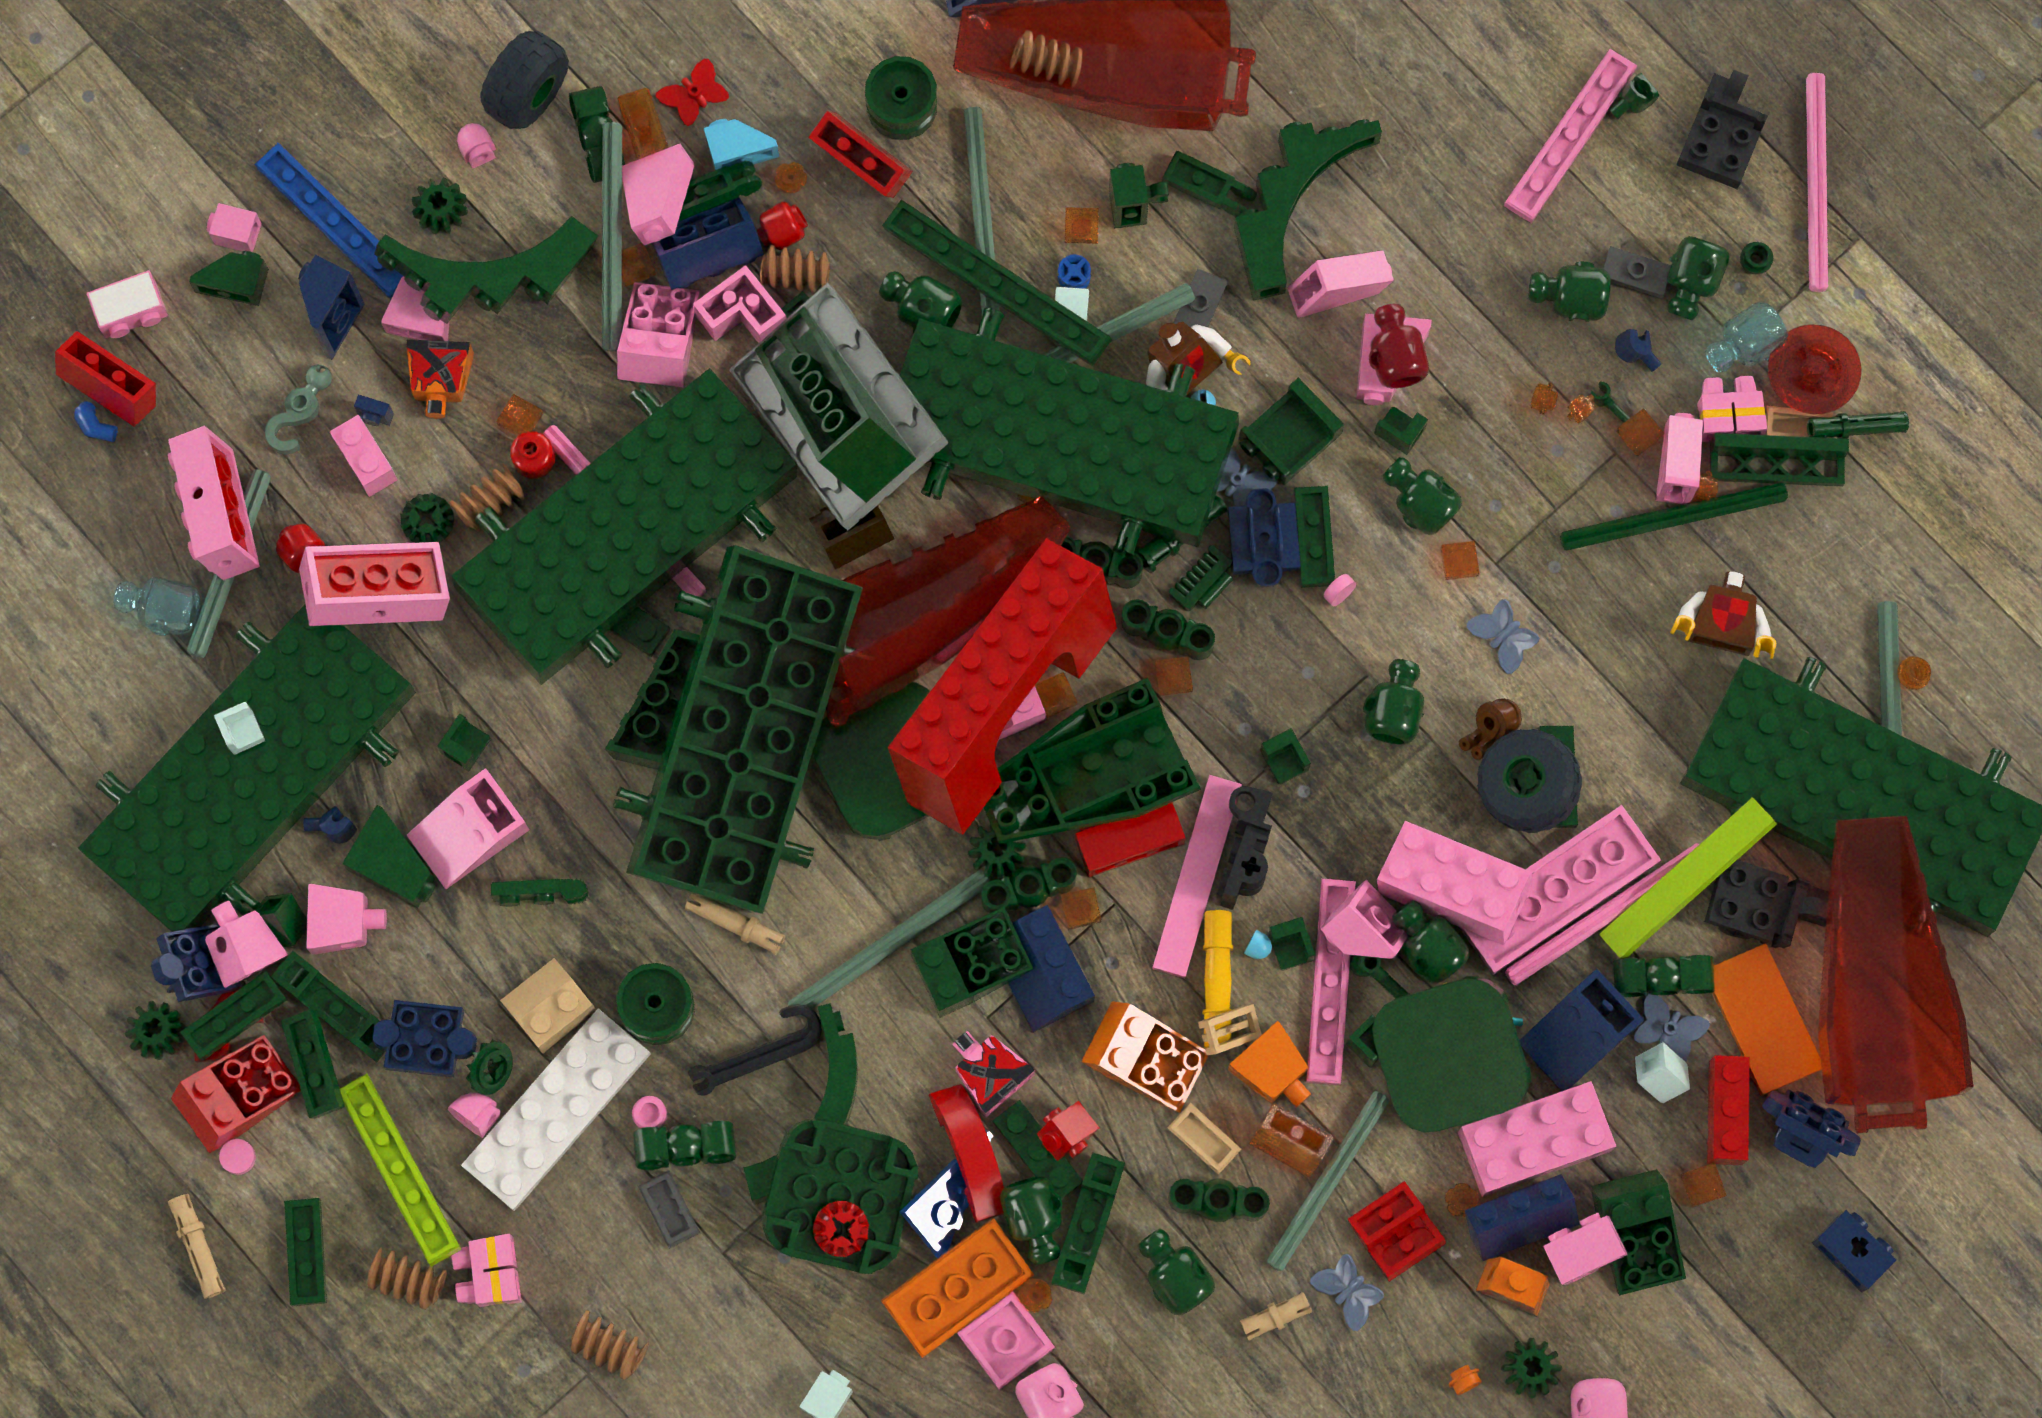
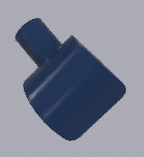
M1628 329L1617 336L1615 350L1618 357L1623 361L1633 363L1641 359L1651 372L1662 364L1652 352L1649 331L1646 330L1644 335L1638 336L1637 330Z
M336 806L328 810L322 817L304 818L303 821L305 832L323 831L330 841L338 844L349 841L357 831L352 821L346 816L344 817Z

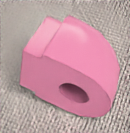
M471 123L466 124L460 129L457 136L459 150L465 162H469L472 169L496 158L493 152L496 150L495 145L483 126Z
M470 1092L461 1095L448 1107L453 1117L481 1138L487 1134L500 1116V1110L496 1108L497 1103L480 1093Z

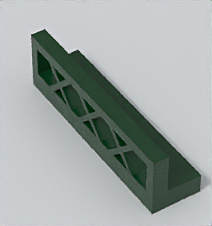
M1715 433L1710 442V481L1769 484L1782 482L1793 485L1843 487L1845 484V457L1849 452V439ZM1718 456H1731L1740 466L1732 473L1718 472ZM1741 457H1749V458L1744 461ZM1755 457L1765 458L1773 468L1766 474H1757L1748 464ZM1774 458L1782 459L1779 462H1777ZM1788 459H1797L1806 469L1800 475H1790L1781 465ZM1822 460L1836 461V477H1824L1815 466ZM1742 469H1744L1747 473H1739V472H1740ZM1777 470L1780 473V475H1776L1773 473ZM1810 472L1813 476H1805V475Z

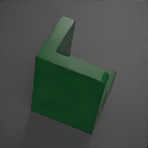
M1391 407L1384 419H1380L1376 424L1374 434L1408 455L1426 429L1428 419L1418 412L1414 418H1411L1398 408Z
M459 714L437 745V748L442 755L470 771L490 742V736L470 724L465 716Z
M1292 728L1261 744L1260 752L1279 785L1309 771L1311 763Z
M292 893L266 896L254 910L260 914L283 947L294 946L307 930V918Z
M1303 917L1269 927L1268 935L1278 965L1282 971L1314 960L1315 952Z
M1373 1014L1346 1042V1045L1369 1068L1379 1060L1373 1039L1372 1027L1375 1021Z

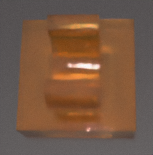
M643 243L622 250V280L625 287L634 284V282H640L656 276L655 269Z
M513 394L496 422L498 426L519 436L527 431H533L543 415V411Z

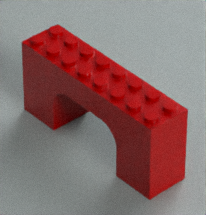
M1047 538L1044 540L888 746L908 804L962 835L966 832L1002 783L995 762V749L998 739L1009 719L1051 664L1080 679L1117 629L1101 567Z

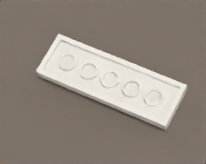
M598 1008L461 1166L515 1211L651 1053Z

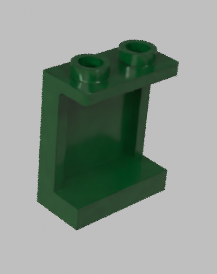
M1298 377L1289 385L1288 392L1249 427L1244 426L1240 430L1239 440L1241 442H1239V445L1249 457L1253 458L1256 456L1263 463L1262 469L1273 481L1278 479L1285 486L1342 434L1344 423Z

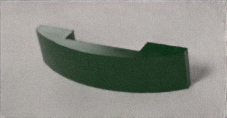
M292 951L271 978L307 1008L317 1010L318 1016L377 1063L386 1052L378 1049L373 1042L374 1026L380 1020L323 976L296 952Z
M1092 1152L1067 1236L1054 1272L1052 1285L1085 1294L1125 1162Z

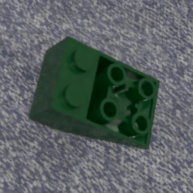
M1005 907L910 949L913 962L939 1018L972 1004L1033 970Z
M1657 1169L1590 1186L1595 1212L1599 1213L1601 1218L1605 1216L1610 1217L1628 1254L1610 1263L1619 1296L1686 1279L1668 1183Z

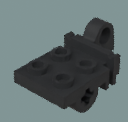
M1734 69L1730 79L1714 73L1676 164L1677 166L1738 190L1768 117L1766 114L1738 103L1749 75Z
M1241 786L1236 788L1230 796L1229 809L1238 819L1235 833L1243 836V838L1235 837L1228 863L1233 864L1231 870L1224 869L1217 892L1218 895L1223 896L1220 906L1233 910L1238 895L1253 896L1264 885L1268 863L1263 854L1272 825L1263 823L1273 795L1269 791ZM1241 794L1250 795L1254 800V807L1249 811L1238 809L1235 805L1236 797ZM1245 869L1254 871L1251 876L1245 875Z
M1736 860L1716 878L1704 922L1718 926L1721 932L1730 936L1743 939L1754 938L1760 940L1761 944L1772 942L1771 947L1786 948L1791 946L1798 918L1823 927L1832 922L1835 905L1833 904L1835 893L1814 887L1809 884L1810 881L1802 878L1788 882V876Z

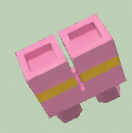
M1753 376L1735 378V392L1723 393L1722 378H1706L1704 380L1702 395L1697 403L1700 420H1703L1702 442L1711 441L1715 433L1765 434L1767 422L1762 391L1756 390Z
M510 1233L468 1241V1247H462V1250L451 1255L454 1271L472 1269L473 1281L455 1284L458 1303H476L479 1307L503 1303H522L518 1271L516 1270L517 1261L514 1237Z

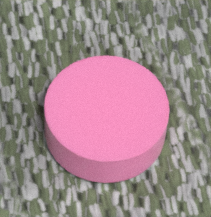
M1343 574L1327 587L1324 592V598L1331 606H1337L1352 593L1356 587V582L1348 574Z
M645 1096L634 1104L632 1118L640 1129L645 1127L661 1128L667 1120V1109L664 1103L657 1097Z
M232 1139L221 1148L219 1160L222 1167L229 1173L241 1175L247 1173L254 1166L256 1154L254 1148L245 1140Z

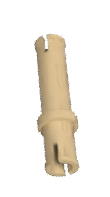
M692 893L689 896L690 899L700 903L701 906L687 901L685 910L691 911L741 936V941L745 943L751 941L772 952L774 955L779 952L781 946L769 941V938L783 944L785 940L784 934H780L760 924V920L753 916L748 918L714 900Z
M184 1194L169 1200L168 1205L178 1227V1231H176L177 1236L183 1240L204 1299L225 1292L226 1289L220 1279L216 1264L203 1233L205 1229L204 1224L198 1220L190 1195Z

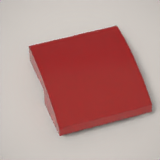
M1405 1181L1348 1218V1222L1359 1240L1389 1282L1446 1244L1445 1238L1425 1213L1424 1206Z

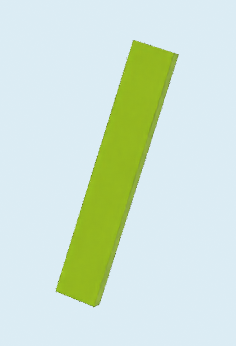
M1752 797L1599 935L1620 959L1628 958L1774 828L1777 823Z
M366 1073L341 1087L340 1091L344 1105L429 1265L432 1267L462 1250L370 1076Z

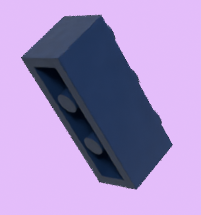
M1562 1174L1465 1210L1470 1238L1482 1261L1544 1239L1562 1229H1569L1580 1225L1575 1198Z

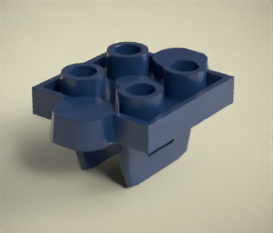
M1267 488L1253 489L1247 496V506L1228 507L1233 575L1253 574L1254 581L1259 587H1274L1281 580L1284 571H1299L1301 567L1295 502L1277 504L1276 497L1271 490Z
M219 924L163 933L156 938L162 955L156 957L151 963L154 978L162 985H170L167 993L175 992L178 1002L234 992L242 987L239 981L224 988L206 944V936L220 928Z
M394 1000L391 1020L379 1021L374 1026L373 1033L375 1046L382 1051H386L385 1070L454 1077L457 1059L470 1058L472 1052H475L477 1044L475 1034L466 1028H462L463 1007Z
M1787 1089L1785 1095L1771 1091L1763 1101L1762 1107L1764 1110L1776 1117L1775 1125L1778 1127L1773 1146L1779 1151L1813 1168L1822 1163L1828 1153L1836 1158L1840 1152L1849 1156L1856 1155L1861 1138L1848 1129L1849 1121L1845 1120L1844 1115L1833 1108L1825 1109L1814 1103V1100L1809 1095L1800 1091L1793 1092Z

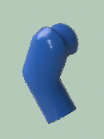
M88 401L81 402L75 408L74 418L83 434L87 437L115 442L118 427L100 423L95 415L96 407L94 404Z

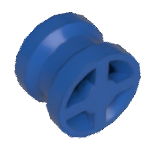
M1073 254L1062 259L1058 267V283L1060 287L1087 289L1091 279V268L1086 258Z

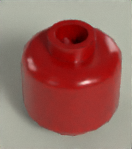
M780 202L760 214L759 222L761 227L757 229V233L765 246L771 244L774 245L775 249L782 251L783 247L788 248L804 238V228L808 227V224L796 204L790 205L787 202Z
M527 431L520 434L510 447L511 460L515 470L521 476L529 479H538L546 476L552 470L555 463V452L550 440L544 434L536 431Z
M296 524L287 526L280 532L276 543V552L292 571L300 573L299 568L305 547L326 545L307 524Z

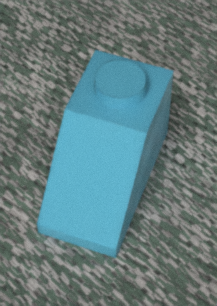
M719 119L710 123L709 127L704 128L705 139L715 170L724 166L729 167L745 160L757 164L779 157L776 139L736 119L730 121Z

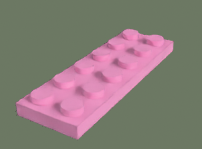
M1621 805L1526 869L1531 871L1532 887L1505 945L1463 928L1460 929L1492 975H1494L1659 864L1661 859Z

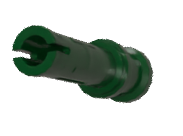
M1217 495L1215 496L1205 527L1228 511L1223 500ZM1156 535L1154 539L1143 547L1137 546L1134 553L1138 554L1142 559L1143 568L1149 573H1153L1156 571V566L1167 557L1176 556L1178 551H1180V546L1184 543Z

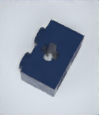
M1845 1210L1814 1239L1812 1244L1862 1293L1869 1289L1890 1268L1896 1259L1891 1255L1894 1252L1885 1240L1880 1237L1875 1239L1866 1230L1868 1224L1861 1216L1855 1212L1850 1214ZM1859 1242L1862 1245L1859 1250L1860 1253L1854 1256L1850 1252L1853 1249L1852 1244Z

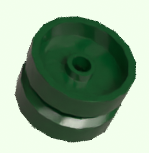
M894 56L881 61L871 70L865 84L866 112L872 126L880 134L895 140L912 139L922 135L931 127L937 115V84L932 72L923 62L911 57Z
M660 963L641 965L630 971L619 985L616 996L618 1014L628 1032L639 1041L652 1045L668 1044L683 1036L692 1024L695 1013L693 993L683 975L671 966ZM654 999H658L661 1003L657 1008H651V1001Z

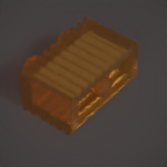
M642 88L620 95L617 98L620 111L637 160L669 148L656 108L654 107V102L652 101V96L650 95V90Z
M1276 1103L1271 1105L1260 1121L1249 1144L1310 1178L1322 1162L1333 1140L1332 1134L1327 1135L1326 1131H1321L1320 1127L1315 1128L1314 1124H1308L1307 1120L1303 1121L1301 1117L1297 1118L1295 1114H1290L1289 1110L1284 1111L1283 1107L1278 1108Z

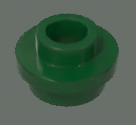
M1762 242L1747 244L1740 254L1742 267L1747 272L1755 275L1767 272L1774 259L1772 250ZM1758 255L1762 262L1756 264L1751 261L1750 257Z

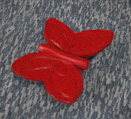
M703 59L696 64L691 73L692 83L685 77L681 81L685 87L676 84L666 86L656 92L655 97L668 107H677L679 117L684 125L690 126L699 115V106L705 108L707 102L718 103L726 101L729 98V93L721 84L714 81L716 73L711 61Z

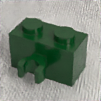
M1134 163L1119 164L1114 169H1110L1109 197L1114 229L1147 225L1148 203L1168 202L1167 182H1158L1146 186L1143 165L1135 166Z

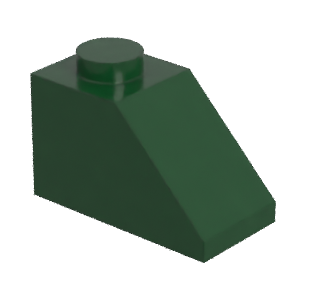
M242 251V254L230 252L191 275L189 283L195 293L259 306L269 269L264 259L257 253Z

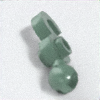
M317 364L311 366L305 376L307 382L305 388H296L286 396L285 409L287 413H279L267 422L265 438L275 452L287 455L300 450L301 447L298 440L280 441L277 439V433L282 427L305 424L312 421L318 415L320 407L316 394L319 390L326 389L332 379L330 370L324 365ZM320 369H326L324 372H320Z

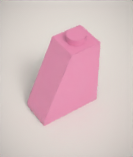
M681 144L674 145L622 166V180L631 229L644 246L675 234L694 169L692 159Z
M1376 251L1317 260L1287 290L1297 318L1377 295L1392 283L1394 279L1391 266L1386 260L1384 251Z
M1365 313L1362 327L1356 399L1364 400V403L1368 405H1382L1384 402H1390L1397 389L1383 386L1378 380L1376 369L1370 366V344L1375 335L1381 332V328L1376 325L1374 314ZM1405 317L1404 325L1414 326L1419 329L1424 343L1429 335L1432 320Z
M1677 413L1675 416L1670 415L1665 424L1656 501L1687 504L1691 502L1699 487L1703 420L1694 419L1695 417L1691 414Z

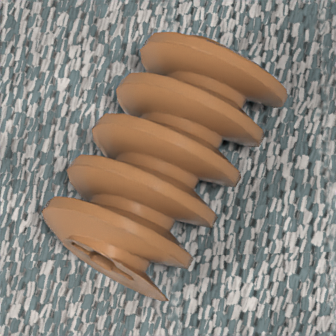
M1027 30L1019 38L1014 48L1010 68L1013 69L1019 61L1021 62V72L1025 73L1031 65L1033 66L1035 77L1042 70H1046L1047 81H1050L1054 74H1058V84L1062 85L1067 78H1070V87L1073 89L1082 67V49L1075 47L1070 53V46L1065 42L1058 49L1057 40L1053 38L1045 45V36L1041 34L1033 41L1032 32Z
M770 245L767 253L762 258L760 283L763 286L769 277L771 287L776 288L782 279L784 289H790L795 281L798 291H803L806 283H808L810 292L815 293L820 284L823 287L826 283H829L830 262H828L827 253L823 252L819 261L815 260L813 250H810L806 259H802L801 251L798 248L793 257H789L787 247H783L780 255H776L774 245Z
M504 463V474L497 469L492 470L493 482L486 477L481 478L483 489L474 484L470 486L472 497L461 492L459 494L461 505L453 500L449 501V504L467 528L471 527L480 532L482 529L475 522V518L480 512L485 516L484 509L491 507L497 515L502 516V503L512 509L514 507L512 496H516L522 501L525 499L522 487Z
M381 1247L370 1267L367 1285L371 1290H375L380 1285L381 1293L384 1295H388L393 1290L394 1298L398 1300L402 1299L406 1294L407 1303L411 1305L419 1299L420 1308L426 1310L432 1303L434 1305L439 1298L447 1271L443 1269L438 1277H434V1266H429L423 1273L421 1272L420 1260H417L410 1268L408 1267V1256L404 1255L397 1263L395 1262V1251L391 1250L386 1258H383Z
M586 1310L572 1335L571 1352L578 1354L584 1348L583 1358L585 1360H590L596 1355V1366L602 1367L608 1362V1372L615 1373L621 1367L620 1378L623 1380L628 1379L637 1370L645 1357L649 1342L641 1349L637 1348L638 1336L626 1342L627 1330L623 1329L615 1336L613 1335L614 1324L612 1322L603 1330L601 1329L602 1317L599 1316L590 1323L588 1322L590 1311Z

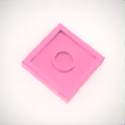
M1011 1292L957 1333L999 1390L1055 1349V1346L1014 1292Z

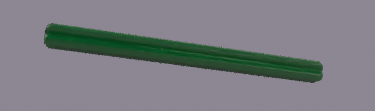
M1776 483L1563 531L1560 535V540L1564 550H1572L1785 502L1788 498V491L1784 483Z

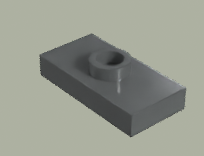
M1610 246L1603 269L1610 275L1611 283L1663 299L1671 265Z
M1197 269L1190 284L1195 300L1179 309L1173 323L1184 322L1189 327L1193 325L1209 327L1228 285V281Z
M669 1170L638 1186L669 1249L700 1234Z

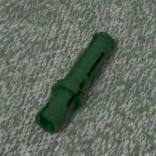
M1906 411L1848 416L1846 413H1838L1835 417L1809 418L1807 422L1808 436L1820 438L1837 437L1848 439L1849 436L1906 433L1909 429V417Z

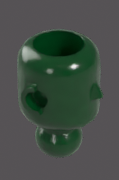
M1688 236L1680 242L1676 253L1669 258L1672 265L1667 281L1670 285L1678 288L1675 297L1668 303V312L1693 320L1699 312L1698 301L1700 296L1709 298L1717 293L1729 262V253L1722 246Z
M1586 261L1576 262L1575 265L1563 266L1559 269L1556 278L1548 277L1543 272H1535L1530 277L1528 299L1533 303L1553 301L1555 313L1561 317L1569 318V321H1573V319L1585 320V322L1597 321L1602 319L1607 312L1611 288L1610 275L1604 269L1594 268L1593 263Z
M896 271L889 272L879 289V294L885 301L899 303L897 316L901 322L913 327V334L919 319L952 328L962 308V298L958 292L926 275L916 277L910 283L906 281L901 273Z
M1399 457L1382 475L1387 485L1396 487L1401 492L1396 499V505L1403 514L1405 523L1413 529L1418 528L1424 534L1434 535L1438 533L1462 506L1461 496L1444 480L1443 476L1429 469L1423 470L1417 475L1412 470L1410 462L1405 458Z
M1395 659L1391 662L1388 669L1390 681L1382 682L1373 689L1364 702L1363 712L1366 714V732L1371 737L1386 743L1405 745L1412 742L1418 733L1421 717L1424 715L1422 713L1424 697L1419 690L1413 687L1420 677L1419 665L1409 660Z
M1411 900L1392 915L1394 925L1399 929H1403L1408 934L1402 946L1405 956L1411 962L1414 971L1420 974L1427 982L1438 984L1446 980L1469 959L1470 952L1467 944L1451 924L1441 916H1435L1427 920L1423 915V908L1418 902Z
M1043 1176L1032 1177L1003 1188L1000 1201L1011 1237L1018 1241L1028 1240L1030 1246L1028 1257L1034 1265L1058 1259L1060 1247L1053 1240L1051 1233L1061 1226L1062 1200L1055 1193L1050 1180Z
M1160 1228L1139 1243L1141 1254L1144 1257L1150 1258L1154 1264L1148 1272V1282L1153 1288L1154 1296L1172 1314L1183 1315L1191 1311L1214 1292L1215 1282L1212 1275L1191 1247L1182 1246L1174 1250L1170 1244L1168 1233Z

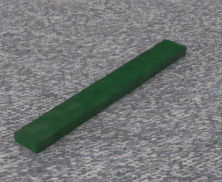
M902 199L882 226L886 231L1092 367L1112 341L1109 335Z

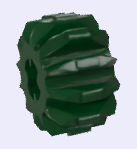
M443 177L439 185H436L435 181L430 178L428 181L430 187L426 189L418 185L417 190L420 196L412 197V204L416 207L412 211L415 219H420L419 225L422 229L431 226L432 233L436 235L440 227H444L445 232L450 234V225L453 223L461 227L462 220L459 216L468 214L467 207L464 206L467 202L466 195L459 193L460 186L457 183L449 186L448 180ZM438 203H445V207L441 205L440 210H435V205L439 207Z
M991 824L990 832L983 826H979L978 833L981 838H970V844L977 848L968 851L969 858H978L974 862L973 868L979 870L986 866L984 876L988 878L993 870H997L998 879L1004 878V868L1009 873H1014L1017 869L1013 862L1018 864L1024 863V856L1017 852L1024 851L1026 844L1016 841L999 844ZM993 844H999L1000 848L1006 849V851L1002 850V856L995 857L994 852L988 851V849L992 850Z
M149 1001L148 1012H145L140 1006L136 1007V1013L140 1017L138 1019L129 1017L127 1023L135 1028L125 1032L127 1038L134 1039L130 1044V1048L133 1051L141 1049V1056L145 1059L153 1052L155 1059L161 1060L163 1049L173 1055L175 1049L171 1046L172 1042L182 1044L184 1041L182 1037L176 1034L185 1029V1024L176 1022L181 1014L177 1010L169 1012L170 1005L165 1002L157 1008L154 1001ZM159 1026L162 1029L160 1034L154 1033L151 1035L149 1033L151 1027L157 1028Z
M1534 1338L1527 1340V1350L1520 1341L1515 1342L1514 1348L1517 1354L1512 1351H1506L1504 1354L1506 1359L1513 1362V1364L1501 1366L1503 1372L1513 1373L1512 1376L1505 1380L1506 1385H1511L1517 1381L1519 1383L1515 1389V1394L1520 1395L1525 1387H1528V1397L1530 1399L1536 1397V1386L1540 1393L1544 1396L1547 1395L1549 1388L1545 1382L1554 1386L1559 1382L1550 1372L1556 1373L1562 1370L1561 1365L1550 1363L1551 1360L1558 1357L1557 1351L1551 1352L1547 1356L1544 1352L1548 1348V1342L1543 1341L1537 1350ZM1525 1360L1527 1364L1532 1360L1537 1362L1536 1369L1540 1371L1538 1376L1536 1373L1531 1375V1377L1526 1374L1528 1368L1523 1365Z

